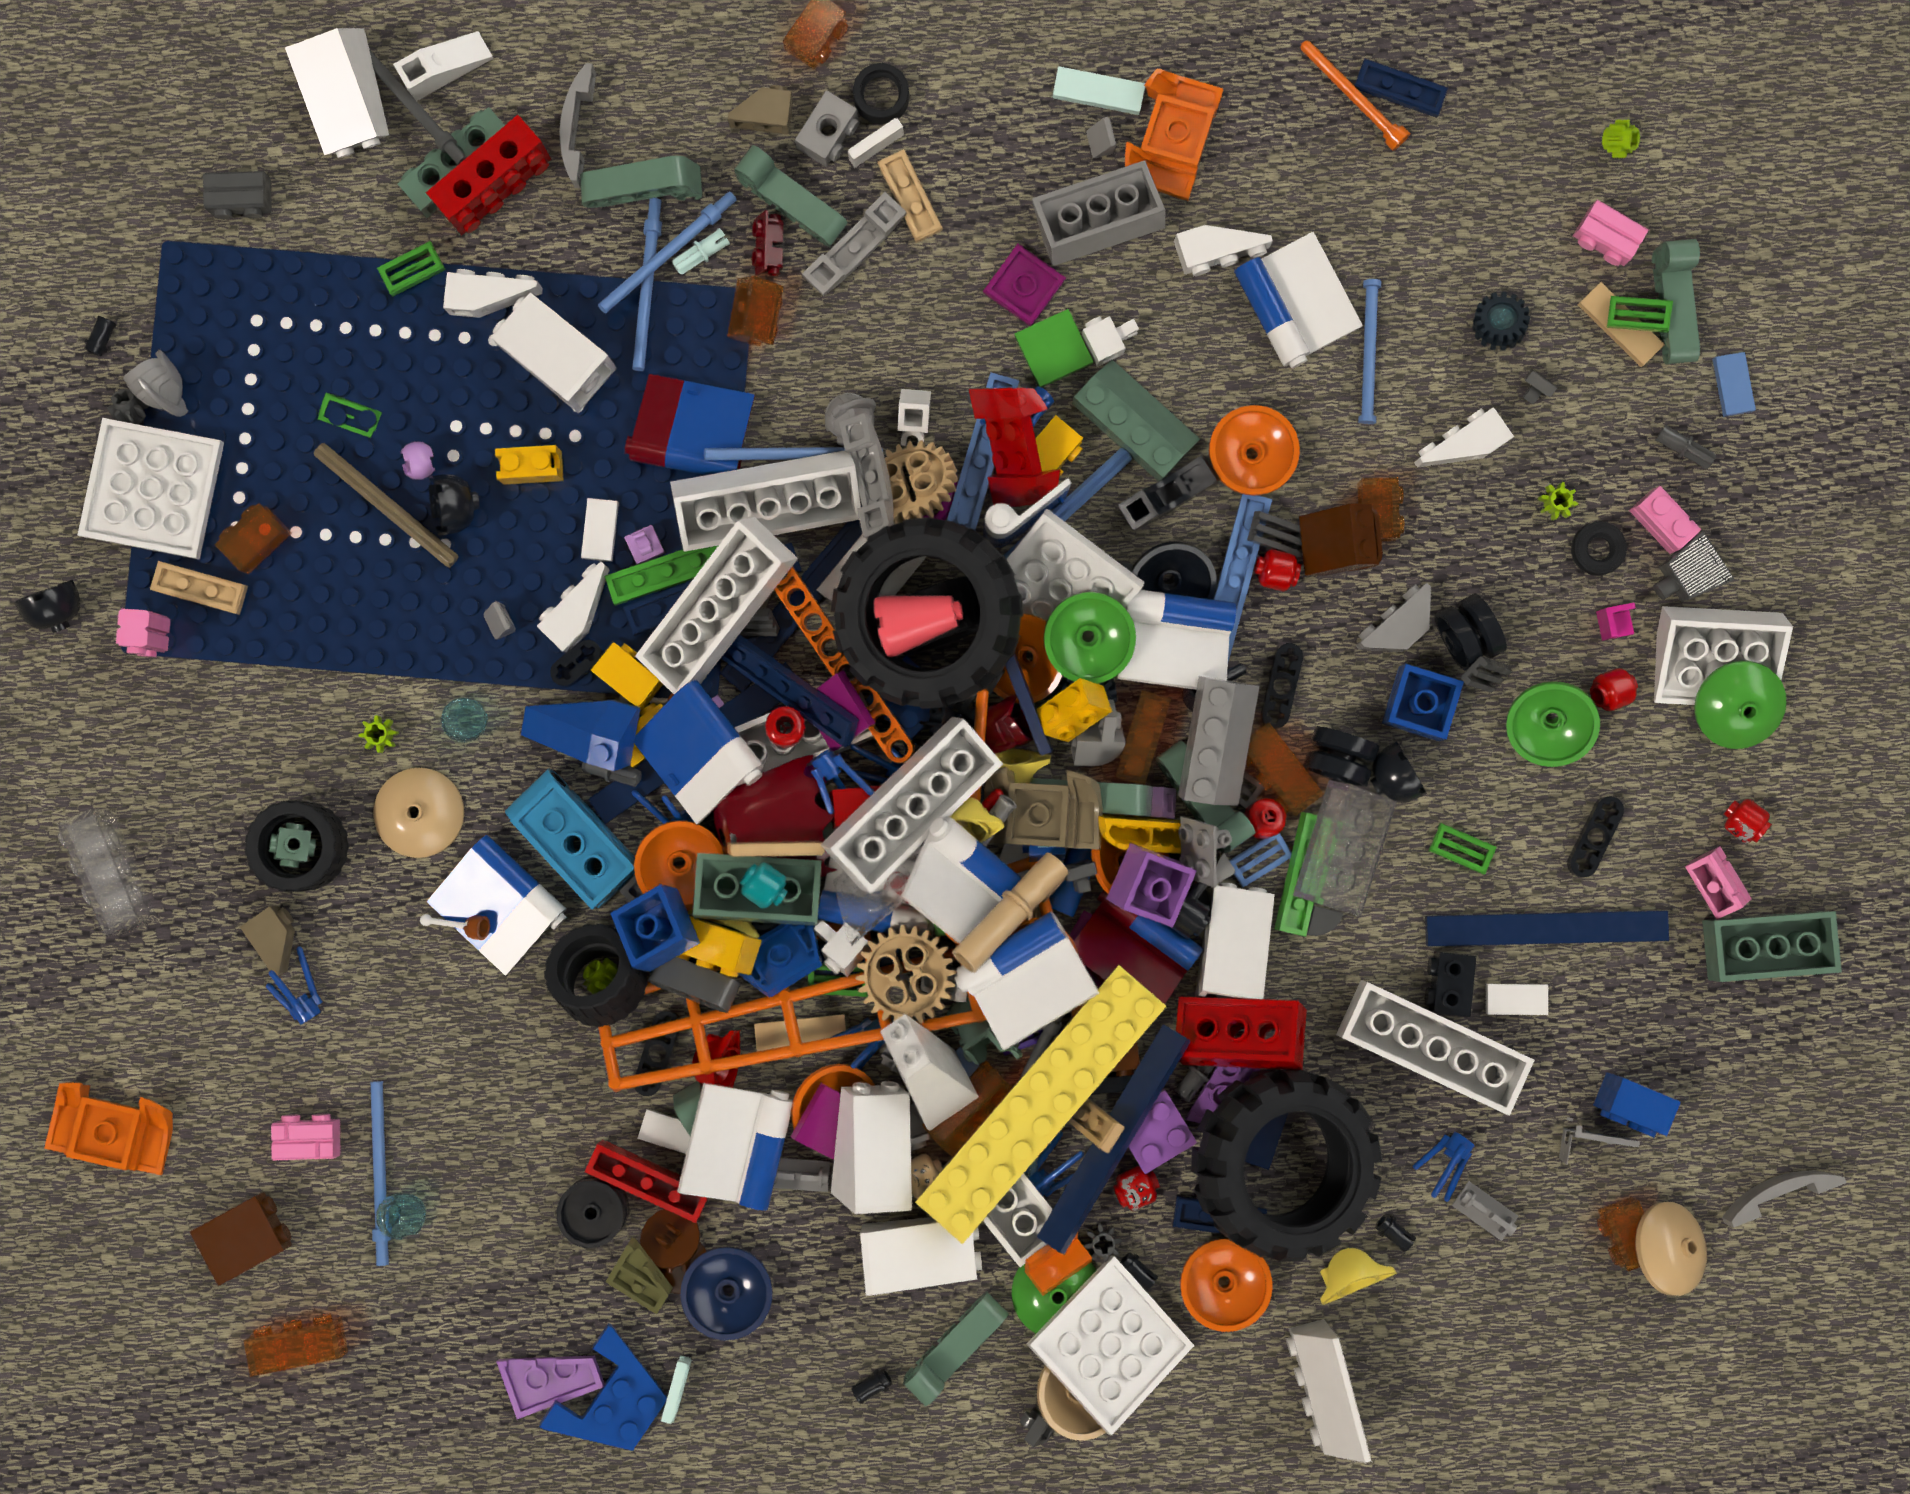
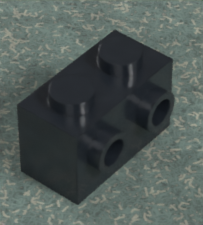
M1434 951V957L1429 958L1427 966L1428 975H1432L1431 988H1426L1424 998L1425 1005L1429 1006V1011L1438 1014L1471 1017L1476 956Z

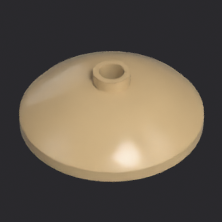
M410 768L393 775L381 787L374 803V823L381 839L393 851L408 857H429L445 850L457 838L464 821V804L459 790L448 777L428 768ZM414 806L419 810L416 818L410 816V809Z
M1674 1202L1657 1203L1645 1211L1636 1232L1637 1258L1644 1276L1656 1290L1665 1295L1680 1296L1688 1294L1701 1281L1707 1263V1246L1699 1223L1685 1207Z
M1045 1365L1038 1381L1037 1400L1040 1412L1046 1423L1058 1434L1073 1440H1090L1106 1433Z

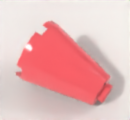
M881 596L874 599L875 617L879 618L881 627L878 628L884 651L889 658L896 657L958 627L959 620L964 618L961 603L959 600L954 601L953 596Z

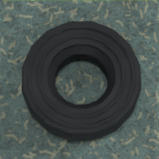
M1594 522L1585 525L1576 533L1571 544V554L1574 563L1582 571L1590 575L1602 576L1614 572L1622 565L1627 552V543L1624 535L1616 526L1607 522ZM1593 538H1603L1608 542L1610 552L1605 559L1596 560L1589 554L1588 544Z

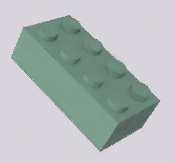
M1819 910L1702 920L1707 976L1710 981L1727 982L1842 972L1836 911Z

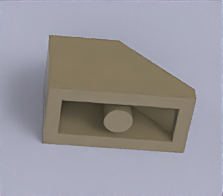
M771 85L770 88H760L728 113L730 128L789 135L793 107L792 91L779 85Z
M277 905L269 906L240 926V928L269 971L273 970L278 976H282L288 970L295 929L291 925L294 922L291 914L284 907L280 909Z

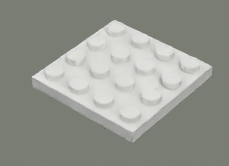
M102 418L78 536L200 560L224 442Z
M1048 509L1043 512L1006 558L1015 573L1014 578L1018 591L1022 594L1023 613L1038 616L1045 621L1048 620L1052 611L1063 600L1083 592H1097L1108 595L1125 608L1145 583ZM1085 631L1082 635L1083 640H1092L1093 632Z
M1110 1256L1108 1261L1104 1262L1027 1343L1030 1349L1109 1435H1112L1194 1346L1115 1256Z

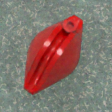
M731 1030L724 1037L711 1033L707 1035L711 1060L740 1055V1030ZM697 1050L693 1056L692 1064L699 1063ZM738 1068L712 1072L709 1075H696L695 1079L702 1086L703 1083L733 1088Z

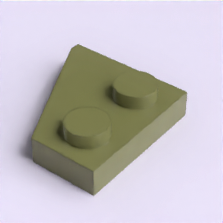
M633 1237L606 1280V1283L655 1314L659 1312L673 1289L659 1268Z

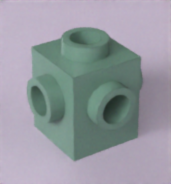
M286 823V827H280L277 830V834H271L269 852H274L273 860H279L280 866L299 868V863L305 864L308 857L314 856L316 839H310L311 831H304L305 825ZM290 839H296L299 842L297 850L288 848V841Z

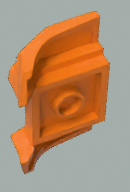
M1157 68L1144 85L1147 89L1148 97L1156 99L1141 148L1126 142L1125 167L1145 160L1158 192L1188 201L1224 89Z
M59 1083L44 1149L65 1153L64 1155L69 1158L121 1170H139L157 1175L163 1174L173 1132V1113L151 1099L140 1097L139 1108L89 1097L90 1085Z

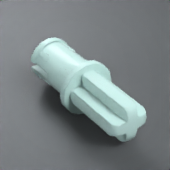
M718 228L717 231L700 242L694 241V246L675 257L672 263L677 272L684 274L703 261L707 263L710 256L730 245L727 238H722L725 236L723 231Z

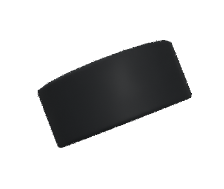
M886 63L871 64L862 69L855 78L853 86L855 107L859 114L867 121L879 125L887 124L893 119H899L906 111L910 99L908 81L902 71L895 66ZM874 78H889L896 84L899 96L893 107L886 110H876L866 103L864 90L869 81Z

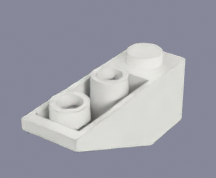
M477 31L419 49L393 65L412 97L418 101L494 58Z
M1208 225L1178 233L1174 239L1184 275L1193 273V276L1203 275L1210 271L1211 266L1221 264L1222 267L1234 265L1239 262L1238 258L1249 255L1251 259L1260 257L1267 253L1266 249H1269L1273 242L1271 235Z
M457 269L456 273L447 272L443 308L449 315L480 318L514 305L522 296L526 297L530 292L534 296L541 295L542 287L538 281L534 280V277L528 275H517L516 279L505 278L504 274L497 272H487L486 276L475 275V272L471 270Z
M1494 407L1486 413L1481 408L1467 418L1469 421L1467 426L1460 429L1456 425L1442 435L1445 441L1437 446L1432 442L1418 452L1421 457L1414 463L1417 467L1482 459L1508 442L1514 435Z
M601 561L598 565L595 563L591 564L582 574L584 579L576 587L574 585L569 586L560 596L562 601L555 608L551 606L546 609L539 617L541 622L537 627L564 653L571 650L589 633L606 582L605 576L608 575L610 570Z

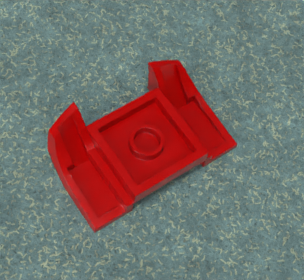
M1034 388L968 389L975 419H985L986 433L990 440L993 454L992 461L997 473L987 477L993 505L1003 503L1010 507H1021L1037 503L1058 486L1060 469L1042 472L1031 420L1032 414L1048 410L1046 404Z

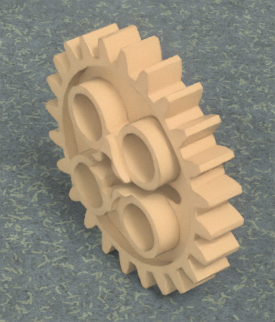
M920 440L916 447L913 446L911 441H908L907 447L902 449L900 444H897L896 452L894 453L888 449L885 450L887 455L885 461L893 498L894 524L901 523L906 519L923 518L925 515L934 518V509L943 511L944 508L941 502H951L949 493L956 492L954 483L958 482L956 476L957 469L950 454L945 453L942 446L936 449L933 442L926 447L923 440ZM904 466H906V469L910 475L909 480L916 495V501L914 502L909 492L910 487L908 481L904 475Z
M901 925L900 933L897 934L896 930L890 927L888 928L889 937L879 932L877 934L878 944L874 941H868L872 951L861 952V955L867 961L866 963L857 964L858 968L864 970V974L857 976L856 980L865 982V985L858 989V992H868L869 996L864 1000V1004L873 1001L875 1006L872 1009V1013L883 1010V1021L887 1020L891 1015L894 1016L895 1021L902 1015L907 1014L912 1019L915 1016L921 1024L924 1022L925 1012L933 1018L936 1016L933 1009L934 1006L941 1010L945 1008L941 998H952V995L946 991V988L956 986V983L948 980L949 976L957 973L956 970L948 969V964L952 963L955 959L945 958L944 954L948 951L949 947L946 946L939 949L937 945L941 940L940 937H936L932 941L929 939L931 930L928 929L922 935H919V927L917 925L912 928L911 933H908L906 925ZM912 947H919L923 952L924 957L920 964H915L909 959L908 954ZM898 948L901 949L905 969L907 971L912 970L914 976L910 977L909 981L916 994V1001L911 999L907 980L900 979L899 974L903 973L904 969L896 954ZM885 956L890 957L894 962V970L890 974L884 973L880 968V961ZM923 976L929 977L933 982V990L930 993H923L918 987V982ZM893 986L900 987L904 992V999L901 1003L893 1002L889 996L890 989Z

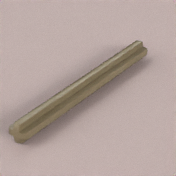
M321 443L315 449L313 454L316 458L447 567L454 565L459 557L458 554L325 443Z

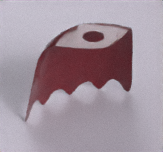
M813 755L794 759L763 772L761 778L749 786L746 783L736 786L714 809L715 834L722 846L724 855H729L727 842H731L730 833L736 835V842L825 841L823 830L834 818V814H829L827 810L820 808L815 803V795L820 791L815 778L807 777L804 774L806 766L814 757ZM720 828L722 829L725 836V847L723 846L720 838ZM825 849L822 855L755 856L821 861L820 877L837 871V869L827 867L824 864V861L830 857Z

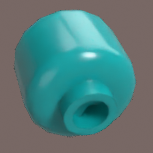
M762 862L759 865L753 863L740 881V884L743 885L742 895L762 909L769 907L772 903L778 906L788 892L784 889L786 884L785 875L766 862Z

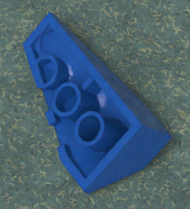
M617 700L530 705L525 707L521 735L587 764L616 771L631 764L641 707Z

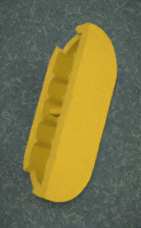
M1113 814L1098 816V824L1102 836L1114 847L1127 850L1129 844L1133 843L1154 852L1181 853V840L1179 838L1180 820Z

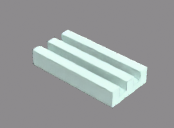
M681 1355L677 1361L661 1422L672 1424L677 1416L692 1362L690 1357Z

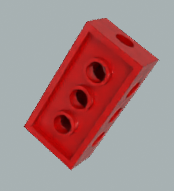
M516 115L425 193L462 236L465 232L471 233L480 226V220L485 215L497 212L503 206V200L511 193L516 195L521 192L526 186V181L534 174L536 176L542 174L548 168V162L552 159L542 141L523 119Z
M1179 997L1176 1032L1191 1040L1179 1062L1182 1065L1303 1070L1307 1010L1300 1001ZM1211 1028H1215L1214 1032L1206 1037L1207 1032ZM1241 1029H1245L1244 1033L1240 1037L1236 1038L1237 1032ZM1275 1030L1271 1038L1265 1039L1269 1031Z

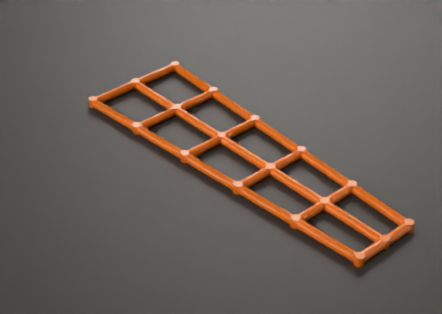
M1028 856L1006 865L1016 873L1030 870L1037 862H1029ZM1049 898L1044 903L1041 902L1039 904L1041 916L1050 911L1053 912ZM831 922L827 923L835 932H838L843 926ZM857 928L858 933L867 941H872L870 930ZM955 948L949 949L944 954L945 958L957 960L952 953ZM924 956L910 959V961L920 964ZM902 961L901 964L903 966L904 972L901 974L912 972V970L907 971L905 969L904 962ZM894 964L880 968L884 973L890 974L894 970ZM714 965V968L710 970L717 972L721 970V967ZM863 971L848 977L844 976L793 990L787 987L771 998L766 996L732 1005L728 1013L718 1010L701 1013L699 1003L686 998L689 1017L612 1036L611 1026L609 1025L598 1027L608 1075V1085L614 1092L638 1086L702 1074L709 1075L717 1071L881 1041L884 1039L880 1031L890 1025L892 1020L890 1016L887 1020L883 1021L884 1011L880 1010L877 1012L881 1028L802 1043L793 1002L865 984L864 981L856 980L857 976L864 974ZM647 982L644 995L662 989ZM967 991L971 1011L926 1019L920 1025L928 1031L975 1022L982 1023L987 1019L975 997ZM781 1005L789 1046L711 1060L704 1025ZM692 1028L699 1063L620 1077L615 1048Z

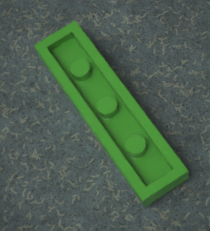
M718 546L685 552L680 550L606 575L605 579L614 605L616 606L693 580Z
M1301 812L1275 923V930L1306 937L1333 819Z

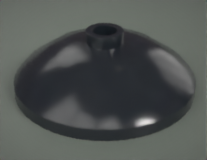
M1166 542L1152 547L1138 558L1130 571L1145 582L1141 590L1212 600L1216 592L1217 576L1211 560L1201 549L1185 542ZM1166 574H1172L1169 580H1163V577Z

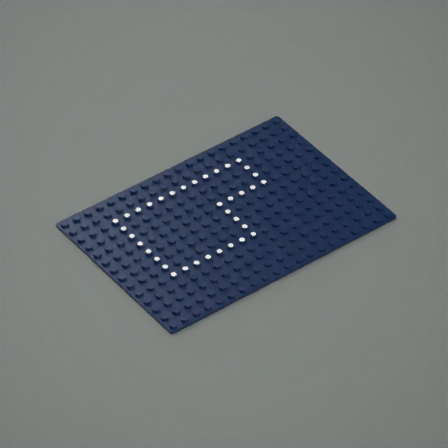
M165 241L162 244L150 359L157 358L155 353L161 350L174 364L182 378L183 389L181 398L184 400L188 412L184 416L179 417L170 414L164 409L149 406L145 409L144 426L221 440L224 442L200 560L131 547L125 609L147 610L167 616L170 619V631L166 634L169 637L168 651H165V653L157 652V656L621 695L592 671L570 687L556 684L551 678L550 670L552 665L566 653L562 652L537 627L541 622L539 617L546 609L551 606L555 608L562 601L560 596L569 586L574 585L576 587L584 579L582 574L591 564L595 563L598 565L600 562L598 560L581 558L587 498L619 502L613 562L601 561L610 569L608 575L637 565L624 537L649 525L654 527L665 551V554L659 557L683 550L670 482L705 475L630 461L629 454H625L626 440L628 436H633L649 374L745 392L754 297L752 290L747 288L653 281L644 371H635L632 369L641 284L606 314L598 307V304L621 285L626 278L442 263L446 269L445 271L392 297L377 268L393 259ZM410 261L387 273L389 277L419 261ZM432 263V264L428 265L427 267H425V268H423V269H421V270H419V271H417V272H415V273H413V274H411V275H409V276H407V277H405V278H403V279H401V280H399V281L393 283V285H395V284H397V283H399V282H401V281H403V280H405V279H407V278H409V277H411V276H413V275H415V274H417V273H419V272H421V271H423V270H425V269H427V268H429V267L435 265V263ZM457 269L474 271L475 275L486 276L487 272H497L504 274L505 278L516 279L517 275L534 277V280L538 281L542 287V294L536 297L604 351L617 369L580 412L577 413L491 339L494 334V327L502 319L506 320L512 314L514 305L480 318L455 316L447 313L443 308L447 272L456 273ZM325 393L382 412L372 437L369 438L338 427L346 424L368 432L369 428L374 427L377 423L375 413L370 410L359 411L329 400L324 417L329 418L332 424L318 420V413ZM347 414L352 415V416H354L355 418H354V419L348 418V417H347ZM416 441L424 442L431 447L434 457H430L435 471L430 476L445 474L461 477L468 483L471 492H477L479 509L474 510V518L469 527L454 534L438 535L435 526H441L439 518L432 517L428 485L434 483L429 480V477L418 480L411 479L405 475L402 465L406 462L404 461L403 454L400 452L407 444ZM321 443H325L458 554L459 557L454 565L447 567L316 458L313 454L315 449ZM556 445L562 451L563 481L503 485L496 479V471H500L499 459L495 456V449ZM551 458L552 468H554L553 458ZM158 561L248 586L240 615L150 590ZM605 582L589 633L581 641L591 640L601 646L603 654L613 642L620 647L626 643L638 653L655 629L634 636L623 607L673 587L615 606L607 582ZM496 601L505 605L516 628L515 632L499 640L493 637L484 618V612ZM121 646V650L126 653L127 647ZM584 647V656L578 662L581 663L584 659L593 661L595 659L593 656L594 651H596L595 648L589 649ZM721 658L701 683V686L711 699L719 693ZM573 664L569 668L561 666L559 668L561 674L558 678L569 680L571 678L569 672L576 665ZM663 685L654 698H669L672 692Z

